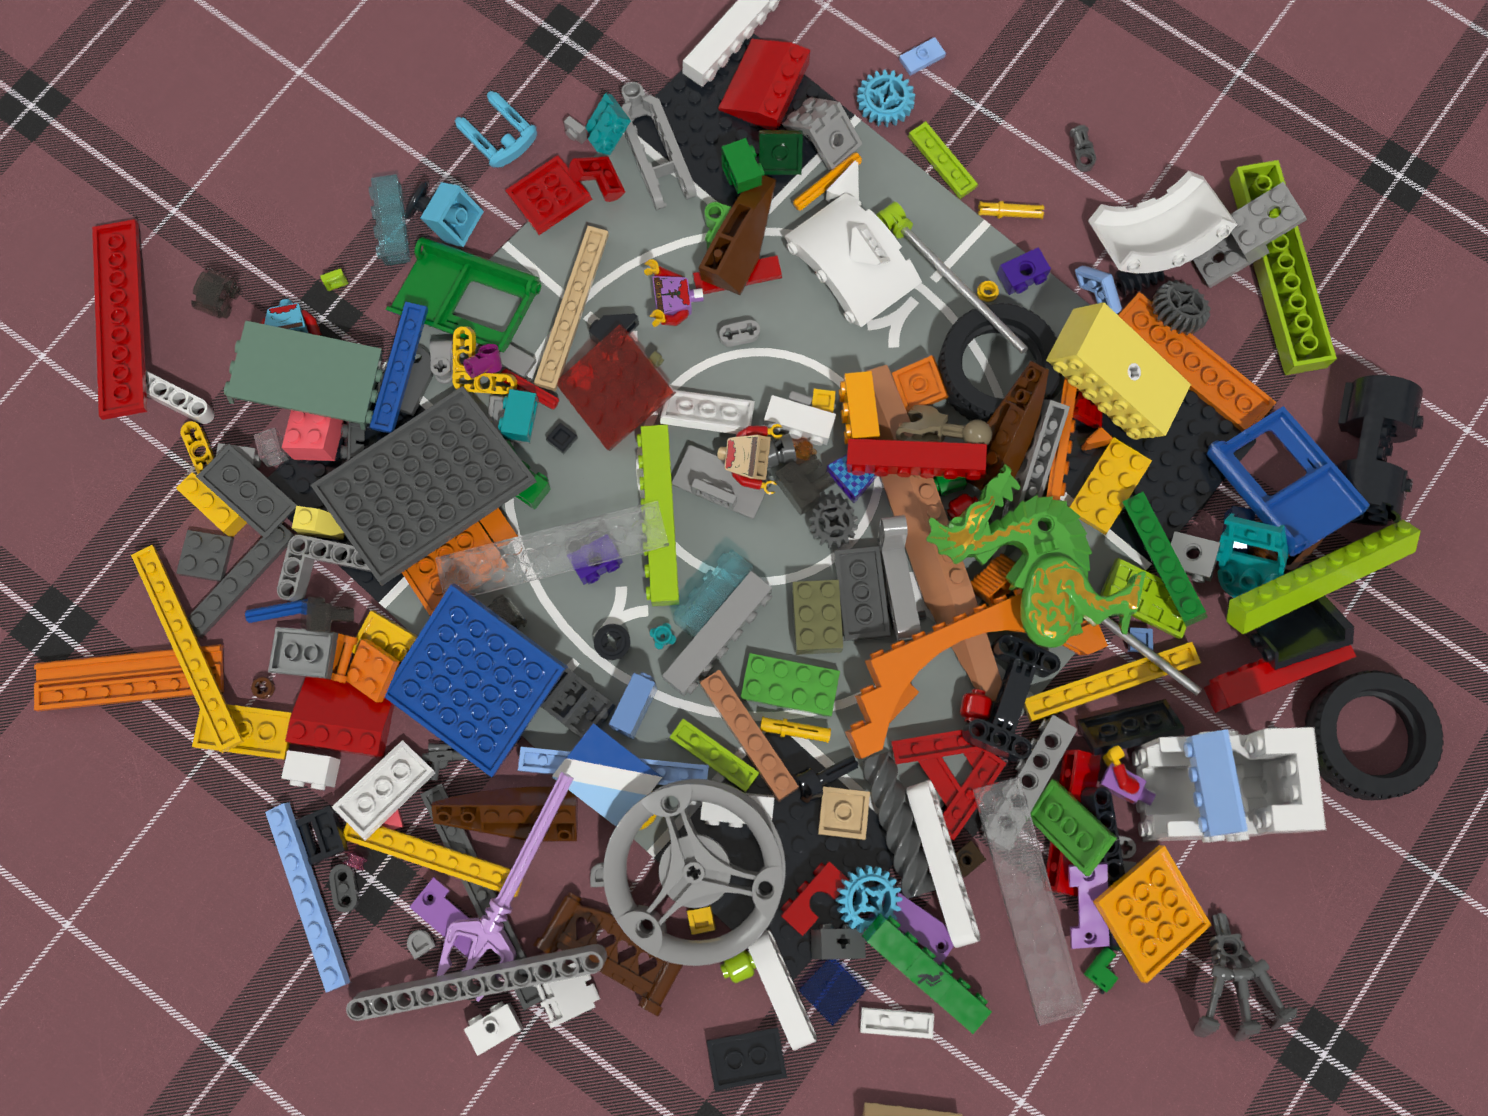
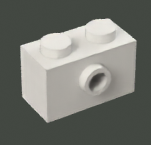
M287 750L281 778L290 780L289 785L304 787V783L311 784L312 789L325 790L326 786L335 787L340 759Z
M500 1002L491 1007V1013L484 1018L480 1014L468 1021L470 1026L465 1028L464 1031L477 1056L524 1029L511 1003L504 1005L503 1002Z

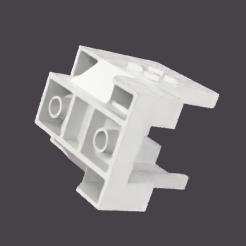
M1314 727L1262 729L1248 735H1239L1238 731H1228L1248 831L1204 837V832H1200L1198 826L1200 811L1199 807H1196L1194 804L1193 793L1196 790L1194 782H1191L1189 778L1190 759L1186 757L1184 752V743H1186V738L1188 737H1159L1134 748L1135 752H1132V762L1136 766L1137 776L1147 781L1144 787L1157 793L1151 806L1140 800L1136 802V809L1141 817V822L1138 824V832L1142 836L1143 842L1180 840L1217 842L1225 841V839L1226 842L1250 840L1249 837L1266 834L1326 830Z

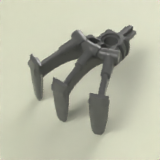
M1218 913L1217 915H1212L1217 935L1209 940V944L1212 947L1210 952L1213 956L1211 960L1214 964L1211 976H1214L1206 1016L1203 1015L1202 1018H1199L1193 1031L1194 1035L1205 1038L1219 1030L1221 1024L1218 1023L1217 1019H1214V1014L1225 980L1229 981L1230 979H1232L1235 986L1242 1020L1241 1026H1239L1240 1030L1234 1037L1235 1041H1244L1254 1034H1259L1262 1024L1260 1025L1257 1021L1251 1020L1248 980L1253 979L1275 1011L1276 1017L1270 1025L1271 1030H1276L1297 1017V1008L1294 1009L1291 1006L1285 1008L1274 989L1275 986L1266 972L1270 969L1268 963L1264 959L1256 962L1249 955V952L1244 950L1245 943L1240 941L1242 936L1241 934H1231L1226 914ZM1223 946L1229 947L1233 954L1226 953Z

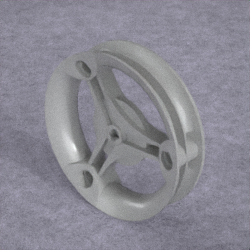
M687 779L666 784L650 792L636 803L623 816L613 831L607 846L603 866V880L607 901L613 916L625 934L649 954L664 961L688 966L710 965L722 962L736 956L751 946L766 930L774 917L781 899L786 875V862L782 841L775 825L765 810L739 789L722 782L707 779ZM668 796L677 798V807L673 808L668 805ZM692 801L708 802L721 806L738 816L749 827L758 841L764 867L759 872H755L731 864L726 850L720 843L711 837L698 834L688 813L687 807ZM681 813L688 834L682 837L679 836L673 816ZM653 815L665 817L671 838V844L663 853L659 864V878L663 888L649 907L636 905L627 881L628 854L631 844L643 824ZM693 866L695 869H700L698 876H696L695 872H690ZM731 875L753 879V886L747 887L730 883ZM763 881L769 882L772 885V890L769 892L763 891L760 888V883ZM724 893H739L753 897L755 908L741 925L725 935L709 940H687L667 934L665 920L682 906L690 908L705 907L716 902ZM668 895L675 903L661 916L654 908ZM642 920H650L653 923V929H646L642 924Z

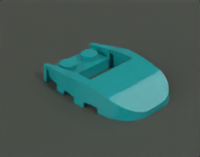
M1231 513L1224 522V524H1227V527L1221 534L1220 548L1216 560L1219 561L1220 567L1217 571L1220 585L1227 594L1235 598L1284 575L1288 558V546L1285 525L1277 527L1234 517V514ZM1234 542L1278 552V561L1233 551Z

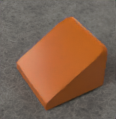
M1099 427L1084 442L1081 449L1085 451L1107 446L1113 438L1102 427Z

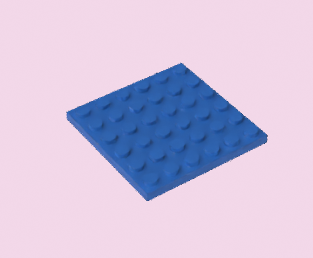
M453 583L449 586L396 670L385 698L490 777H493L568 666L457 584Z

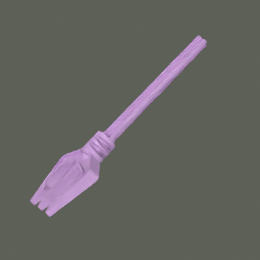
M564 772L560 773L499 895L496 898H491L489 902L491 907L485 910L487 915H482L481 918L455 920L450 924L437 976L444 975L452 965L449 954L458 935L470 937L473 941L467 965L462 971L473 969L487 949H492L501 957L500 963L515 960L516 950L503 930L504 924L502 921H507L508 917L506 914L511 913L513 909L510 903L574 779L571 775ZM495 974L497 980L499 979L501 974ZM483 996L477 997L476 1001H480Z

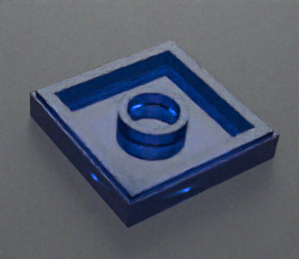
M827 959L798 991L833 1026L866 990L836 959Z

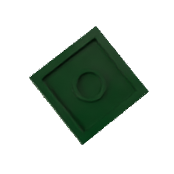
M759 130V163L763 167L764 175H802L803 130Z

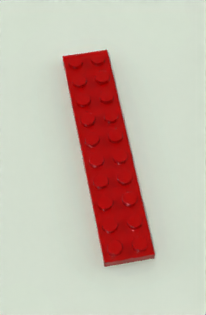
M135 219L92 227L99 417L102 420L147 412L139 224Z

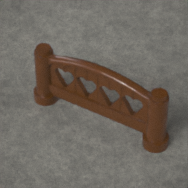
M569 892L562 899L541 938L537 937L533 945L547 954L557 952L558 949L563 951L597 944V932L600 929H605L607 934L615 935L616 941L605 948L607 959L599 972L641 995L642 998L638 1006L659 1017L663 1010L661 1005L683 965L664 961L649 954L625 934L613 914L582 906L579 903L581 898ZM583 917L587 923H594L595 930L577 940V919ZM620 941H626L628 946L636 947L637 953L633 957L618 964L617 946ZM641 953H647L649 958L657 959L658 964L655 968L639 976L638 957ZM589 955L592 962H600L596 955Z

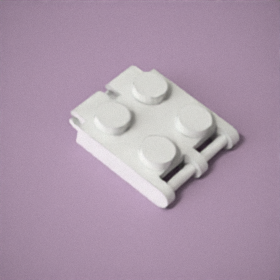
M575 962L568 965L571 968L576 967ZM590 974L544 983L542 987L541 984L534 985L542 1000L540 1004L542 1007H545L550 1019V1028L595 1007L593 1002L600 1000L594 983L586 986L585 982L592 979Z

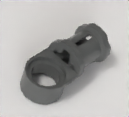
M1085 125L1076 126L1069 132L1070 137L1073 138L1075 143V166L1082 172L1090 171L1096 161L1093 143L1088 137L1089 129ZM1087 157L1091 163L1085 165L1080 161V158Z

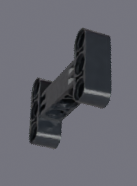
M1006 634L991 645L994 657L1008 663L989 721L975 719L967 723L962 729V736L966 742L1009 761L1018 762L1029 757L1032 753L1030 741L1015 734V730L1034 675L1043 678L1050 676L1059 670L1061 662L1056 654L1013 635ZM1001 642L1008 646V652L1003 650ZM1022 652L1028 654L1029 661L1024 659ZM1044 661L1049 663L1050 670L1045 668ZM972 726L979 730L978 737L972 733ZM994 735L999 737L1000 746L994 743ZM1015 745L1020 746L1022 750L1021 755L1016 753Z

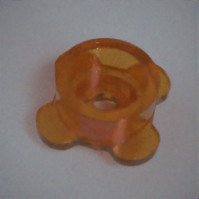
M807 440L793 441L798 458L808 460L811 455L815 456L817 454V450L813 449L811 442Z

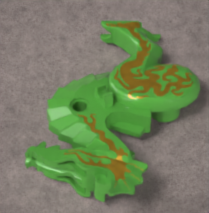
M1006 464L999 469L1001 473L983 488L979 502L970 505L960 517L953 518L946 526L940 524L934 518L928 520L931 532L926 537V541L935 544L938 548V553L950 557L954 564L960 563L966 557H974L983 566L999 547L1003 545H1014L1022 552L1021 556L1005 578L1011 584L1010 590L1015 588L1023 589L1020 618L1025 632L1036 645L1046 648L1059 647L1071 636L1083 633L1081 627L1083 619L1092 626H1096L1109 616L1115 615L1119 616L1121 633L1127 635L1131 615L1135 614L1139 607L1146 572L1142 571L1132 575L1123 589L1110 596L1097 594L1088 581V572L1090 571L1089 555L1092 554V551L1085 536L1087 532L1078 520L1081 516L1067 506V501L1053 500V496L1038 498L1036 495L1026 502L1022 500L1013 512L1009 511L1001 520L996 519L989 525L988 520L995 506L1003 507V498L1010 502L1013 501L1012 488L1020 489L1019 483L1011 475V468ZM1038 521L1045 522L1047 525L1046 531H1042L1038 527Z

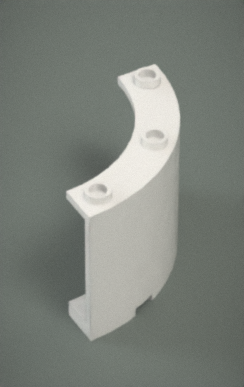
M1189 170L1177 183L1166 190V195L1157 200L1152 198L1130 209H1126L1125 206L1114 207L1101 204L1088 220L1118 270L1129 273H1152L1182 266L1184 263L1210 250L1221 240L1229 236L1238 224L1205 178Z
M844 193L785 235L788 243L786 246L792 255L801 258L816 272L817 278L822 283H826L845 311L844 316L850 324L854 323L862 327L921 284L922 281L911 260H905L899 251L902 246L886 225L870 209L865 211L860 207L862 204L858 199ZM865 224L868 226L891 259L888 263L874 265L850 260L852 229L855 226Z

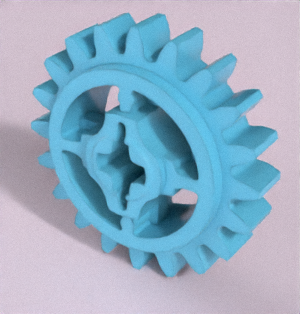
M884 69L883 75L875 71L874 78L871 75H867V81L862 80L861 87L858 88L857 93L858 110H864L863 117L870 115V123L876 119L877 126L882 121L885 122L886 127H888L889 121H892L896 126L898 119L904 122L905 115L910 116L911 109L914 108L915 103L914 87L908 86L909 79L902 81L903 74L895 77V71L893 70L890 75H887V71Z
M866 865L865 872L860 867H856L857 875L848 872L849 881L841 879L845 888H837L842 897L836 898L835 901L842 904V906L837 908V911L845 913L841 919L844 922L849 921L848 926L854 929L857 926V931L862 933L880 913L886 918L892 916L895 920L897 919L893 911H901L896 902L902 901L903 898L895 895L901 888L893 886L897 880L893 877L889 878L890 873L888 871L881 873L880 867L876 866L872 870L871 866ZM872 880L880 883L877 887L873 886L872 888H868L863 884L866 881ZM854 892H856V899H855L854 905H853V904H852V899H853ZM884 893H885V903H884V906L882 907V900H883ZM866 894H868V895L871 896V897H870V901H871L870 903H871L872 905H870V904L867 903V902H868V898H867V895H866ZM871 911L875 916L860 918L858 915L861 912Z

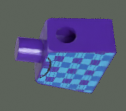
M847 454L827 465L826 473L853 504L877 478L872 473H865L861 476L848 473Z

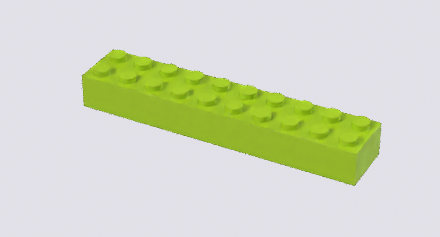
M1279 160L1237 167L1229 178L1237 209H1240L1282 182L1285 183ZM1274 208L1269 212L1268 216L1270 218H1277L1281 214V210ZM1298 226L1266 244L1270 253L1253 262L1284 375L1324 369L1337 359Z

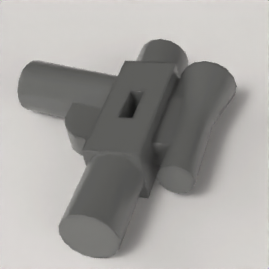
M429 743V753H422V760L431 762V768L435 772L429 780L438 781L439 770L448 766V761L464 760L466 758L457 751H448V749L453 748L447 744Z

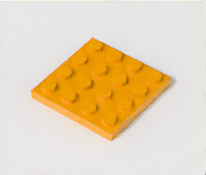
M1158 845L1093 901L1139 980L1143 983H1148L1211 926L1210 921L1164 845Z

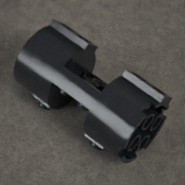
M1369 375L1354 380L1353 383H1345L1338 424L1341 432H1348L1360 438L1357 459L1342 461L1336 467L1370 504L1363 514L1350 521L1352 523L1386 526L1388 521L1393 520V522L1398 523L1401 520L1404 500H1406L1407 492L1411 493L1413 479H1409L1407 470L1388 463L1387 457L1392 456L1393 443L1406 442L1417 437L1418 429L1423 428L1424 416H1420L1423 390L1418 384L1408 379L1389 375Z

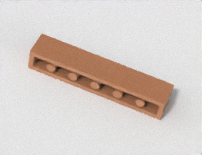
M718 670L701 681L700 687L777 801H781L797 790L799 786L721 671Z

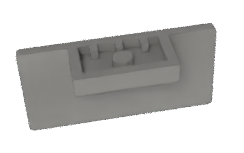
M690 445L672 481V485L750 519H754L766 492L764 489L756 490L741 486L732 477V472L725 470V460H719L718 456ZM766 477V480H762V482L766 483L768 480L771 479Z

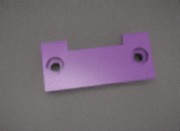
M1099 863L1090 876L1084 875L1075 865H1068L1069 886L1078 887L1079 925L1077 927H1070L1071 948L1109 946V928L1093 903L1098 896L1108 889L1107 863Z
M433 877L411 904L410 908L446 938L450 924L455 920L470 918L445 898L450 889ZM429 895H433V901L428 900ZM458 935L454 946L465 956L469 957L473 941L470 937Z
M899 892L896 893V896L903 898L902 901L896 902L901 911H893V914L897 917L896 921L901 925L898 929L904 933L909 931L919 940L918 943L924 947L926 946L936 955L934 960L940 965L954 946L947 926ZM885 893L882 900V907L885 903ZM871 912L868 918L874 917L875 915ZM939 942L944 944L943 949L938 948Z

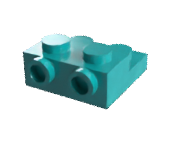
M604 94L585 126L590 134L588 140L595 150L607 155H611L631 122L612 94Z

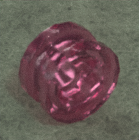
M348 852V859L344 860L343 863L363 871V864L367 863L368 859Z

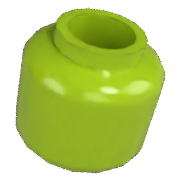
M746 949L736 956L724 960V963L720 965L725 979L730 977L733 983H739L752 977L755 972L754 969H756L749 950L746 951Z

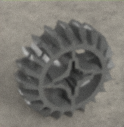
M1174 280L1173 282L1168 281L1158 288L1153 296L1151 306L1154 308L1153 313L1158 315L1157 320L1164 323L1163 326L1167 325L1170 327V331L1176 330L1178 334L1183 332L1185 335L1202 329L1209 320V312L1211 310L1208 306L1209 301L1205 300V295L1198 292L1199 289H1194L1192 284L1186 285L1184 281L1179 283V281Z

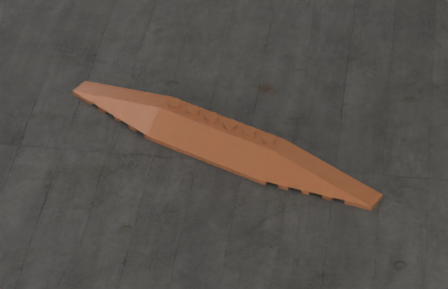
M888 365L867 370L872 371L880 432L879 440L898 441L895 435L898 427L904 422L911 421ZM903 432L904 435L908 437H912L914 435L912 433ZM888 474L887 476H880L893 516L905 515L908 535L905 550L924 604L930 610L936 624L944 621L946 624L953 622L952 617L965 612L966 615L973 613V608L978 606L963 561L954 564L950 557L938 553V548L935 544L926 541V537L931 532L928 522L930 518H934L944 526L949 523L934 479L922 478L920 475L899 477L896 474ZM987 633L962 640L951 646L960 665L969 676L973 687L985 691V696L990 697L992 702L996 701L1002 680Z

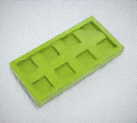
M1116 558L1100 595L1110 596L1123 589L1132 575L1142 571L1146 572L1138 610L1131 616L1178 639L1183 638L1187 627L1183 623L1161 578L1120 558Z

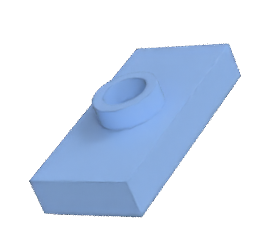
M934 37L902 54L899 57V61L911 76L944 58L946 52Z

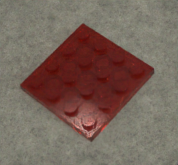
M621 324L560 377L557 384L576 411L609 451L676 394L674 389Z

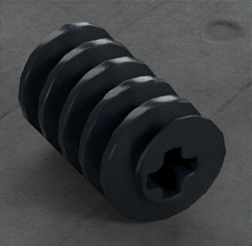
M1119 270L1114 276L1116 290L1121 298L1126 297V291L1129 295H1133L1134 289L1140 292L1142 286L1147 289L1150 287V283L1156 285L1157 279L1160 282L1164 281V271L1129 273Z

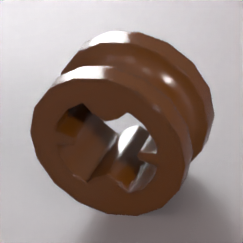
M260 677L252 683L251 691L253 695L260 699H268L274 694L275 685L271 680ZM266 682L265 686L268 687V690L260 694L261 690L258 687Z

